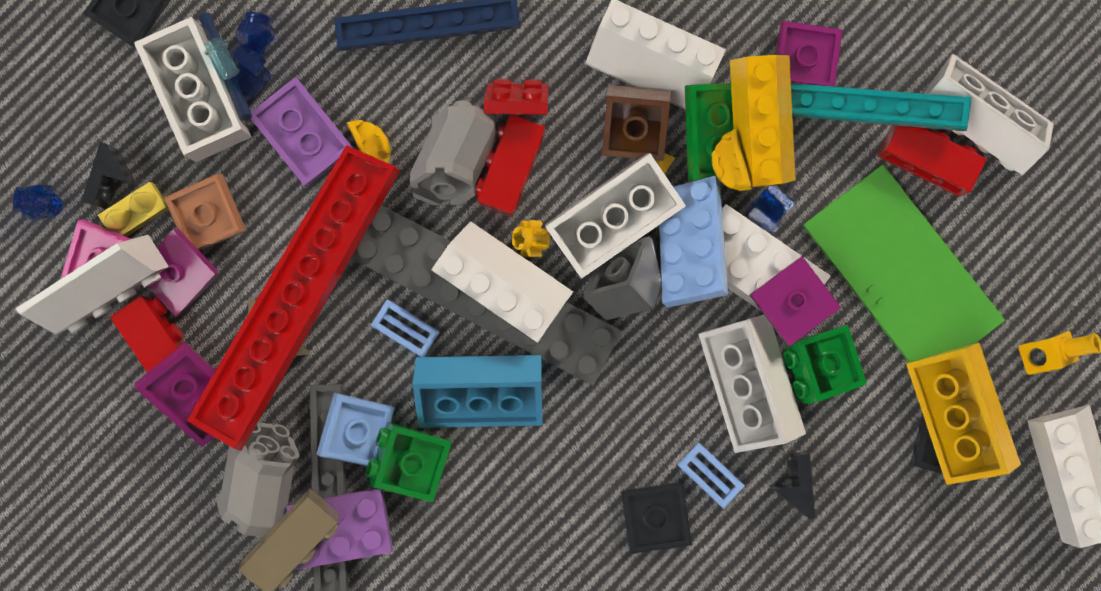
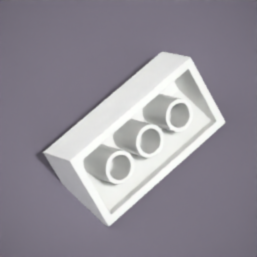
M611 0L598 28L585 64L634 87L670 90V103L685 109L684 86L710 84L726 49L620 1Z
M954 54L948 58L924 92V94L972 97L967 131H952L958 135H965L974 141L975 146L980 151L991 153L1010 171L1015 170L1023 175L1050 148L1053 123Z
M646 153L546 223L545 227L582 279L686 207V205L652 155Z
M471 221L450 242L431 269L537 343L540 342L573 293L572 290Z
M149 235L123 241L113 245L17 307L16 310L20 315L54 334L69 330L72 334L87 326L88 322L86 319L93 315L95 318H98L112 310L113 308L110 305L112 302L118 300L121 303L136 295L135 288L142 284L144 287H147L161 279L162 277L159 273L169 266Z
M764 315L699 334L735 453L786 444L806 434L773 326Z
M1090 405L1028 420L1027 422L1062 542L1078 548L1101 543V443Z

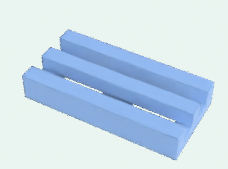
M388 299L371 324L372 327L420 357L426 356L434 340L440 334V331ZM389 308L429 332L430 336L428 338L424 337L387 314ZM382 319L387 320L424 344L423 347L420 349L380 324Z
M699 442L677 463L723 509L745 486ZM699 452L735 485L732 490L695 457ZM690 461L726 494L723 499L687 466Z

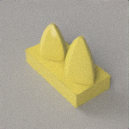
M148 182L98 216L106 229L128 237L168 211L169 208L156 185Z

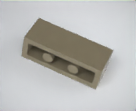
M309 488L242 559L238 571L262 591H274L276 587L281 590L293 577L292 570L299 563L304 566L315 554L316 550L314 547L322 539L325 542L328 541L339 527L337 525L339 512Z

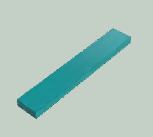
M791 83L793 117L967 131L972 97Z

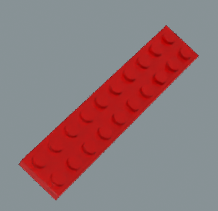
M347 145L345 146L188 417V422L233 449L242 451L400 173L396 166Z

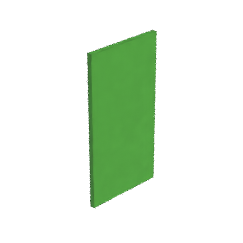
M881 165L802 225L908 363L975 344L1005 321L884 165Z

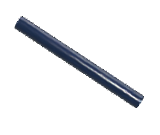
M202 13L199 15L200 22L241 121H247L252 118V114L210 13Z

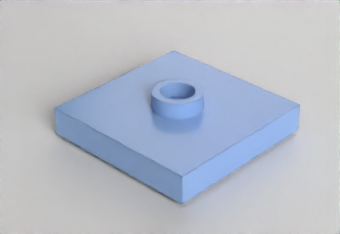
M334 393L316 454L320 457L367 466L371 458L376 459L380 448L376 446L378 431L380 428L386 429L387 423H391L395 407Z

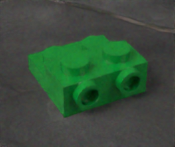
M848 325L799 339L791 346L784 344L786 351L783 353V360L785 365L793 371L796 380L793 383V391L797 398L802 399L803 404L820 402L867 385Z
M388 422L386 429L380 428L378 431L376 446L380 448L376 459L371 458L368 462L366 477H370L369 483L374 488L433 502L452 442Z

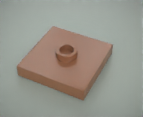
M216 174L164 197L177 229L199 251L246 231L223 174Z

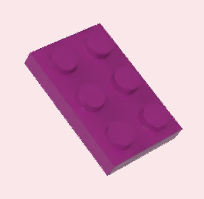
M185 342L134 383L135 389L201 447L214 438L212 435L188 422L187 419L216 370Z

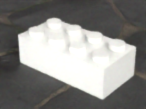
M192 17L134 42L184 156L198 162L252 137L245 121H241L204 29Z
M725 204L722 207L727 287L760 310L749 294L801 257V255ZM804 258L825 285L830 275Z

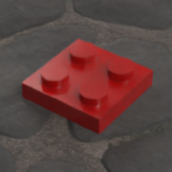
M508 79L494 80L493 83L487 84L484 98V114L548 115V84H542V81L534 79L525 80L524 84L511 83Z

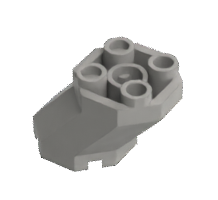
M456 101L453 106L446 107L432 117V128L410 173L413 197L431 205H441L442 200H450V205H459L475 196V184L496 142L495 116L493 114H484L483 109L472 106L468 101Z
M258 422L242 451L229 446L222 489L216 502L221 519L227 524H230L231 520L239 525L237 531L243 535L264 537L287 512L286 506L289 500L294 465L300 456L294 440L289 437V430L283 425Z

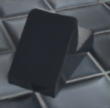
M100 142L82 202L107 209L108 203L112 201L115 194V180L138 186L119 150Z
M790 452L791 460L787 461V474L789 479H793V484L769 485V487L803 516L813 519L815 518L810 454Z

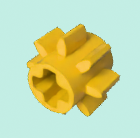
M520 221L521 226L516 227L512 234L514 248L521 250L520 255L522 257H542V251L547 250L550 245V233L546 228H542V221Z

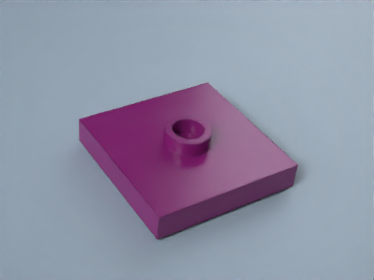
M782 21L780 23L776 55L789 56L792 84L835 87L842 29Z
M173 229L157 246L169 267L159 273L162 277L161 279L147 287L175 317H178L193 304L220 272L179 229Z
M803 256L796 259L749 294L787 346H791L841 308Z

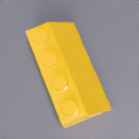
M764 55L730 60L733 128L737 132L751 187L783 184L796 180L789 56Z
M980 343L952 349L906 364L946 485L1009 474L1021 465Z

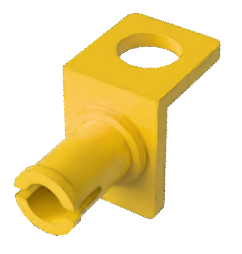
M1066 331L1049 339L1019 345V351L1026 373L1031 375L1062 369L1079 361V356L1101 353V340L1096 333L1072 338L1071 332ZM1034 348L1041 349L1046 354L1047 360L1044 365H1036L1032 362L1030 353Z

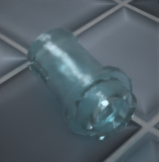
M216 37L204 43L206 48L204 53L205 55H210L220 74L221 80H226L237 75L239 69L236 67L227 49L228 42L223 41L222 37Z

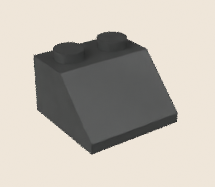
M649 236L638 239L594 270L583 298L605 320L653 309L662 286L653 240Z

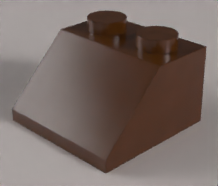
M609 85L602 156L639 159L646 153H650L654 160L663 161L670 108V90Z

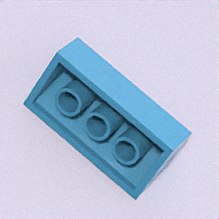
M541 355L416 357L412 385L419 428L543 425Z

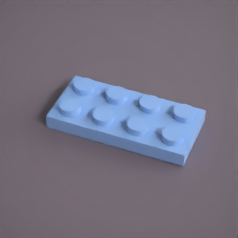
M716 176L674 186L673 188L686 207L659 225L662 303L666 307H673L728 295L720 181Z

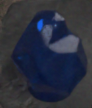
M246 11L245 19L241 21L236 29L235 40L241 45L247 56L251 58L262 56L265 49L275 39L273 26L270 25L271 16Z
M36 184L26 188L16 187L13 211L22 212L24 217L34 222L49 216H57L64 208L63 200L54 192L50 185Z

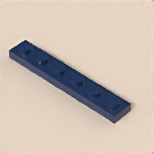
M470 0L334 18L339 51L520 28L517 0Z

